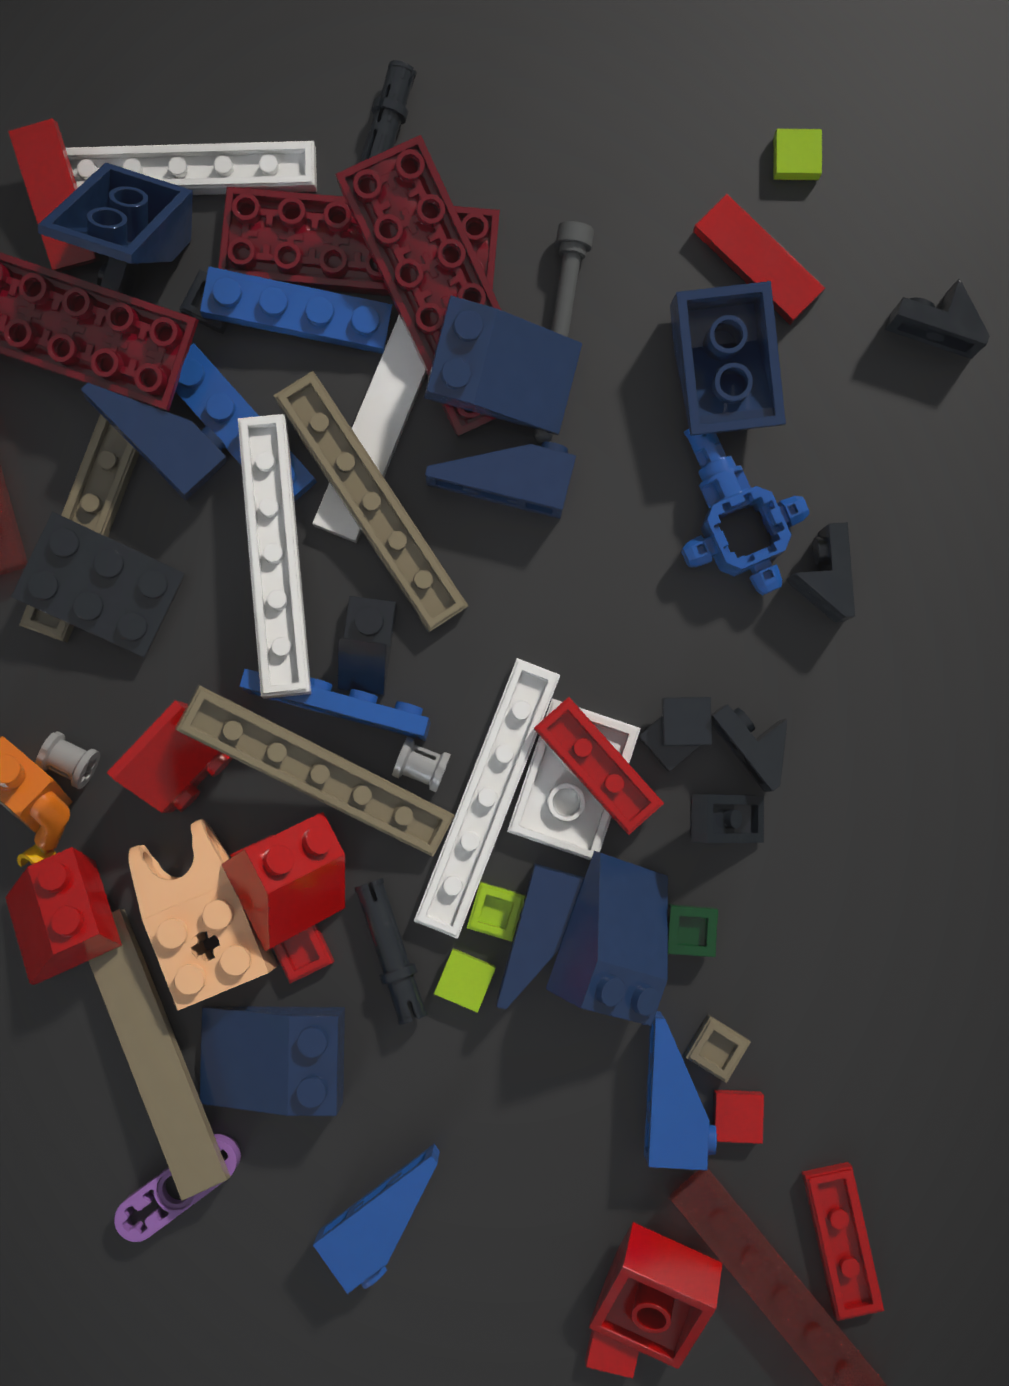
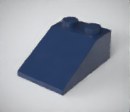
M104 163L38 224V234L130 264L172 262L191 241L193 190L113 164Z
M771 281L676 292L670 304L674 351L690 436L785 425L786 418Z
M450 296L423 398L559 435L582 343L497 308Z
M594 850L546 990L581 1009L652 1026L668 980V876Z
M203 1006L200 1067L201 1103L204 1105L286 1116H337L343 1105L345 1007Z

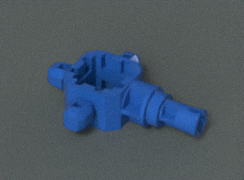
M687 429L684 434L688 438L701 467L698 471L702 480L699 487L707 502L709 511L701 526L704 538L700 535L688 541L681 549L688 567H699L711 563L713 557L719 571L732 576H737L751 570L753 575L749 579L756 591L762 596L781 588L782 577L778 565H772L771 560L776 559L786 550L791 537L789 528L801 523L810 514L805 499L802 496H793L781 500L777 504L771 491L758 486L750 487L742 466H736L732 456H726L716 433L690 436V431ZM753 506L756 513L760 511L767 533H770V546L750 555L737 558L735 552H730L725 535L720 530V518L740 509H748Z

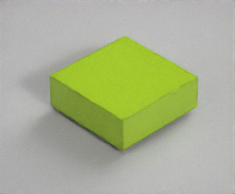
M776 129L773 140V180H819L822 175V129Z
M480 882L467 929L512 942L525 895Z
M453 948L434 994L478 1013L496 966Z

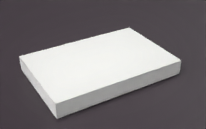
M552 698L546 716L562 702ZM580 708L629 763L641 728ZM539 736L507 832L591 860L594 850L597 852L601 850L611 816Z

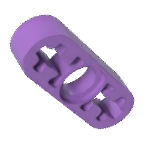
M221 1133L214 1134L220 1151L224 1150L228 1155L225 1159V1164L231 1176L240 1163V1147L231 1136ZM167 1167L130 1194L121 1203L114 1217L116 1230L121 1237L128 1241L140 1242L146 1240L220 1184L183 1201L172 1198L166 1190L167 1178L172 1175L169 1167ZM155 1198L159 1206L146 1218L145 1224L142 1221L133 1224L129 1217L134 1212V1209L137 1211L142 1210Z

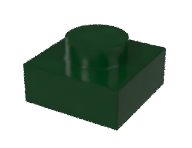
M668 904V954L716 957L718 909L714 907Z

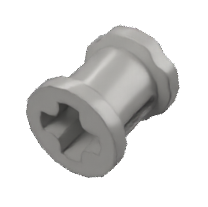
M56 731L51 733L43 743L35 764L44 771L50 769L70 779L73 787L81 789L94 774L100 760V752L92 748L86 751L66 741L65 735Z
M407 736L392 776L400 778L404 775L429 785V790L437 792L451 754L446 752L438 754L415 745L414 739Z

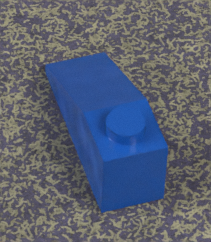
M657 1011L649 1032L644 1157L648 1167L707 1170L708 1155L716 1154V1126L709 1125V1118L666 1019L660 1011Z
M435 1144L319 1230L313 1246L347 1294L360 1284L364 1289L370 1287L386 1273L387 1268L385 1265H387L438 1164L440 1151Z

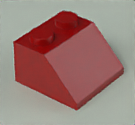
M177 700L161 714L107 771V774L113 780L161 813L174 812L176 808L180 812L184 811L201 793L197 786L208 774L212 777L217 776L233 759L175 729L188 705Z
M324 812L244 849L221 864L265 951L345 908V853Z
M74 847L65 849L28 866L5 897L28 980L32 985L43 982L122 946L96 861Z
M633 1222L616 1251L592 1314L589 1328L679 1369L717 1308L723 1263Z

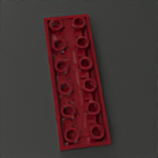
M419 135L340 171L335 176L429 377L450 296L499 310L501 308L422 136ZM441 403L457 436L496 419Z
M227 187L218 269L325 291L390 296L344 196ZM454 206L493 290L500 210Z
M0 252V354L86 384L91 383L144 404L169 411L179 382L182 366L189 352L199 321L198 319Z

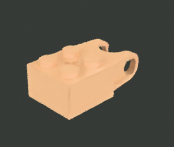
M199 819L191 824L194 859L191 868L182 877H175L166 873L145 845L131 847L128 855L142 921L178 1011L263 976L278 966L272 949L264 950L221 865L230 859L211 826L204 819ZM206 932L208 938L215 935L219 940L220 945L213 949V954L205 948L203 943L206 939Z

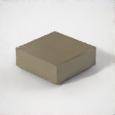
M707 1014L685 1051L684 1056L727 1083L751 1041Z

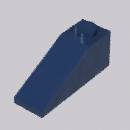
M87 383L81 388L85 399L185 501L226 464V456L221 452L226 446L209 427L206 426L200 430L190 420L91 383Z
M542 442L541 446L528 444L427 466L425 477L428 486L561 519L576 455L569 454L567 447L553 442Z
M534 863L498 993L496 1007L506 1010L558 952L585 877Z

